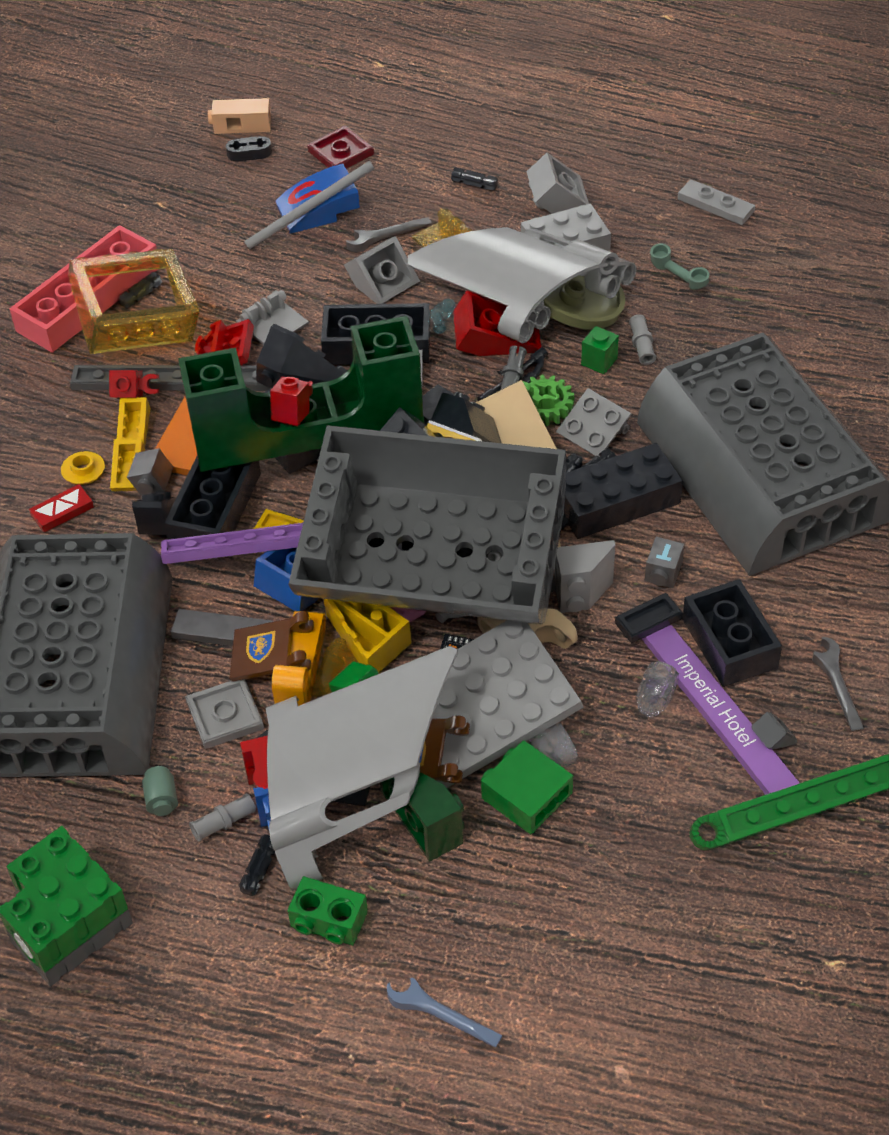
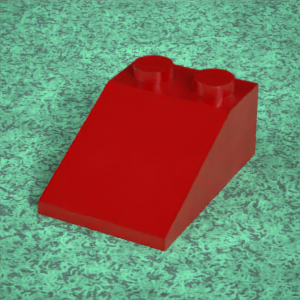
M471 291L465 292L453 311L456 349L478 356L508 355L509 349L512 346H517V354L520 346L525 348L527 353H534L541 348L539 329L534 328L531 338L525 343L502 335L498 331V324L507 306Z

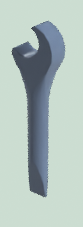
M410 978L411 985L404 992H396L391 988L390 983L387 984L388 1000L397 1009L417 1010L431 1014L495 1048L502 1038V1035L434 1000L420 987L414 978Z

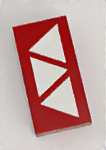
M78 484L30 508L29 511L41 530L46 532L94 508L91 498Z

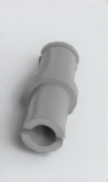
M634 315L629 320L633 333L632 343L637 348L639 362L642 365H649L656 360L652 346L653 336L648 331L646 318L643 315Z
M246 793L225 806L219 804L214 807L213 812L190 822L191 832L199 842L222 828L224 830L231 828L232 823L251 813H255L256 806L251 796Z

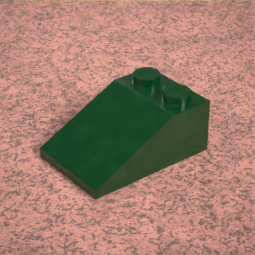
M419 772L418 781L413 794L410 796L409 803L395 810V813L429 862L463 844L465 825L462 820V812H464V807L460 798L456 794L451 795L444 784ZM394 777L380 782V790L386 800H389L392 794Z

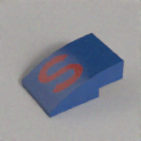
M342 163L319 171L285 191L275 200L281 216L286 215L348 175L349 173L344 164ZM354 183L287 225L289 233L337 222L336 214L360 208L359 193Z

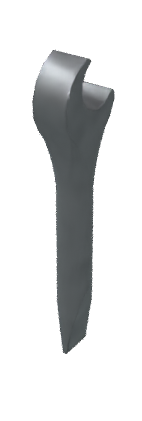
M428 217L380 230H354V238L356 240H346L347 250L361 252L379 240L431 225L432 222Z
M822 637L820 646L826 648L827 651L823 653L814 651L812 661L829 677L851 731L864 729L840 672L839 645L831 638Z

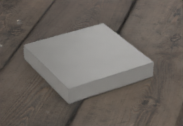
M245 679L234 682L229 681L185 696L204 749L264 729L262 719Z

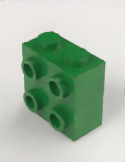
M525 740L516 748H510L503 756L502 761L494 769H488L481 778L482 799L530 835L573 793V775Z

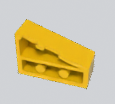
M323 599L326 616L356 661L373 666L378 673L412 643L409 621L388 606Z

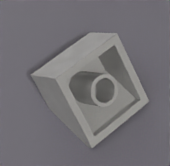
M548 152L527 170L528 184L532 189L533 201L538 208L546 209L553 214L589 204L581 176Z
M396 236L344 264L356 288L376 304H382L420 282L413 267L408 265V258Z
M614 540L558 547L554 568V581L561 613L590 609L612 585L615 560Z

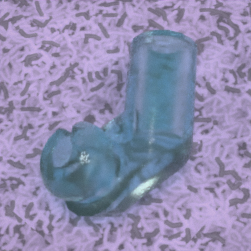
M444 299L431 310L430 316L435 333L440 334L446 330L445 320L453 314V310L456 308L455 302L452 299Z

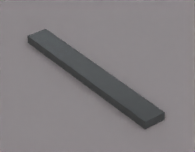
M74 365L70 381L71 390H109V370H143V377L147 374L159 375V379H151L149 381L151 389H159V391H184L179 365ZM240 366L247 388L253 391H267L271 389L256 381V366Z

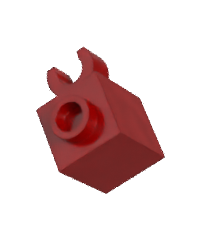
M109 370V397H143V390L148 394H158L159 389H151L149 381L151 379H159V375L147 374L143 377V370Z
M282 376L270 390L271 420L298 426L310 412L309 396L313 394V382Z

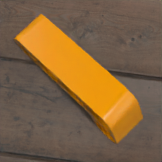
M294 611L293 616L301 611ZM308 612L309 620L314 621V628L311 632L300 633L292 631L290 655L298 650L305 651L306 659L311 660V668L308 671L307 667L275 665L272 674L274 704L297 696L299 699L297 701L298 706L311 701L326 630L325 613Z

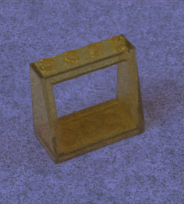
M155 249L146 252L134 251L120 255L107 254L101 257H80L70 260L68 277L89 354L193 341L199 308L173 249ZM166 268L177 306L102 315L88 277Z

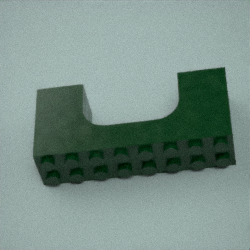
M403 316L350 326L353 348L351 367L337 379L313 384V394L309 396L310 412L298 426L271 420L270 392H256L245 386L236 348L178 358L200 471L203 472L321 449L327 426L380 431L399 407L416 416L424 424L420 353L408 317Z

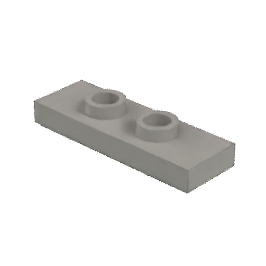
M691 179L678 192V200L740 225H743L755 211L754 204Z

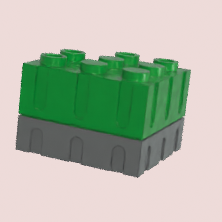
M63 826L57 828L6 866L17 894L11 901L5 902L0 906L1 920L11 943L50 987L59 981L60 977L65 973H69L85 961L91 953L98 951L115 938V935L122 929L125 930L133 924L122 889L116 882L113 883L110 880L109 875L95 860L93 861L89 857V854L75 839L73 840L70 837L69 832Z

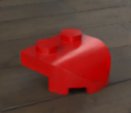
M220 319L210 325L211 331L205 337L200 335L195 343L197 355L236 348L241 366L248 363L254 325L247 319L226 326Z

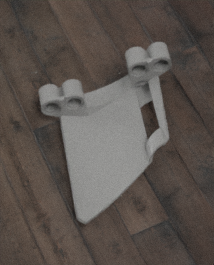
M508 227L470 231L434 242L408 255V265L410 267L507 306L500 318L498 331L502 335L521 343H525L531 338L534 328L541 330L546 327L551 317V311L549 307L544 306V299L567 281L578 275L585 276L586 289L607 298H613L619 291L620 284L629 285L636 274V265L619 258L616 253L581 240L571 242L529 228L524 233ZM545 238L565 247L561 248L542 240Z
M451 646L445 647L300 706L297 703L299 699L297 696L266 707L269 724L267 774L271 816L269 824L270 840L292 891L298 888L303 876L318 881L324 879L315 860L318 857L315 849L409 803L410 796L413 794L420 772L419 760L440 694L458 655V649ZM394 777V788L389 800L337 821H331L326 817L325 808L328 803Z

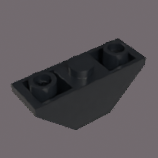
M156 491L141 495V499L132 501L138 533L166 535L164 522L177 497H171V492Z

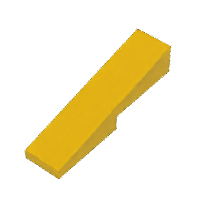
M147 397L120 398L117 439H114L111 491H137L127 476L135 454L145 451L151 409Z

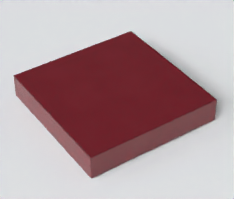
M343 126L307 145L308 152L328 168L343 163L347 169L374 155V148L347 126Z

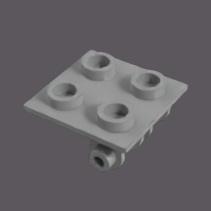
M275 290L267 296V299L262 298L260 302L257 301L254 305L242 310V314L239 315L240 318L236 320V323L249 319L254 325L252 336L264 344L273 324L296 332L309 324V321L284 303V300L287 298L284 291Z
M587 388L556 433L592 455L599 456V453L608 448L617 434H626L630 425L627 424V420L632 414Z

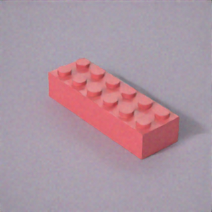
M120 225L9 308L16 332L53 353L118 302V297L125 291L128 292L129 288L151 272H156L160 268L156 244Z

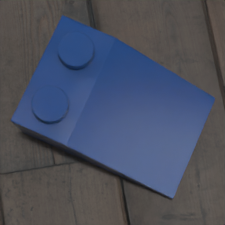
M297 547L267 551L258 557L255 564L254 587L294 611H304L319 599L297 596L289 586Z

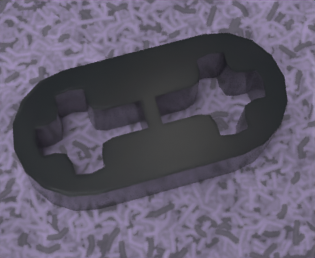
M264 136L230 140L226 144L227 157L234 162L267 158L272 154L271 141Z

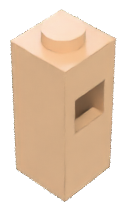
M269 98L213 100L212 110H208V122L213 124L214 134L270 132L271 111Z

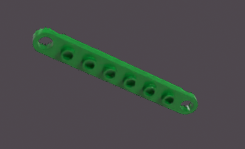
M889 754L699 817L690 828V839L697 848L712 850L888 791ZM701 825H710L715 830L716 835L713 841L709 842L701 839L702 837L699 836L698 832Z

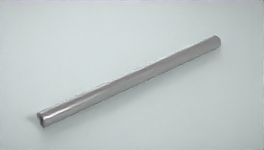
M370 161L366 162L245 240V244L249 250L373 171L374 166Z

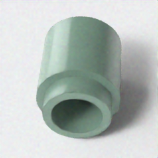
M164 766L149 768L144 773V778L142 779L146 810L157 816L168 815L178 806L174 776Z

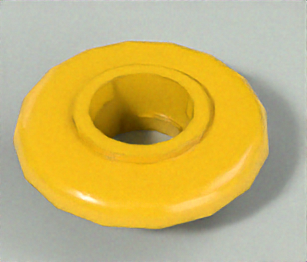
M77 452L63 461L61 475L71 484L84 485L92 483L102 475L105 469L104 460L94 452ZM80 465H87L84 468H77Z

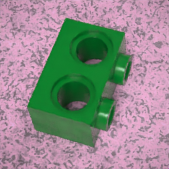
M303 876L287 911L290 926L297 932L305 935L316 934L325 937L334 944L345 943L354 946L368 913L365 894ZM309 907H317L313 911H305ZM341 916H347V917H349L348 919H346V920H344V921H338V920H336L337 918H339V917H341Z

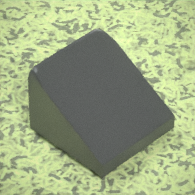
M766 712L752 725V730L769 749L792 746L797 743V738L784 722L771 712Z

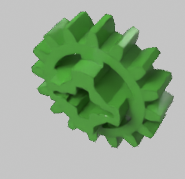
M542 374L539 380L532 376L530 377V383L523 381L545 426H549L550 421L560 424V417L565 419L573 409L575 395L571 393V385L565 386L564 379L557 382L554 375L549 379H545L544 374Z

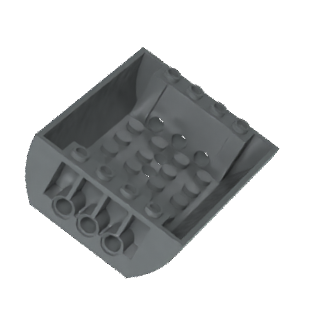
M760 333L666 366L647 391L639 410L637 424L652 444L657 443L683 480L682 485L749 576L889 522V479L775 342L765 333ZM754 405H755L756 407L763 408V409H754V408H752L751 406H754ZM781 443H786V444H788V445H793V446H792V447H785V446H782ZM797 462H801V463H803V464H809V465H808V466H799V465H797L796 463H797Z
M327 426L290 575L289 586L292 592L297 596L543 624L547 615L564 515L566 450ZM374 538L384 540V543L379 547L374 548L368 545ZM404 541H410L414 544L407 551L398 549L399 544ZM462 548H470L473 551L470 556L465 558L457 555V552ZM492 551H498L503 554L497 561H491L486 557Z
M135 534L12 535L0 551V777L144 775L149 769L173 577L168 565L162 563L161 555ZM61 605L69 606L65 611H54ZM51 655H60V658L56 661H45ZM47 680L56 681L51 687H41Z

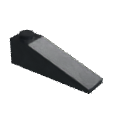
M273 324L256 362V381L266 387L273 388L283 376L295 377L301 381H312L313 384L337 379L348 370L342 366L335 367L324 359L326 354L319 349L314 352L303 343L305 339L297 333Z

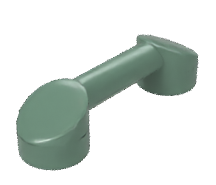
M659 243L650 249V258L653 265L661 270L667 269L689 283L690 289H701L709 283L710 276L707 269L696 267L688 271L671 260V249L668 245Z

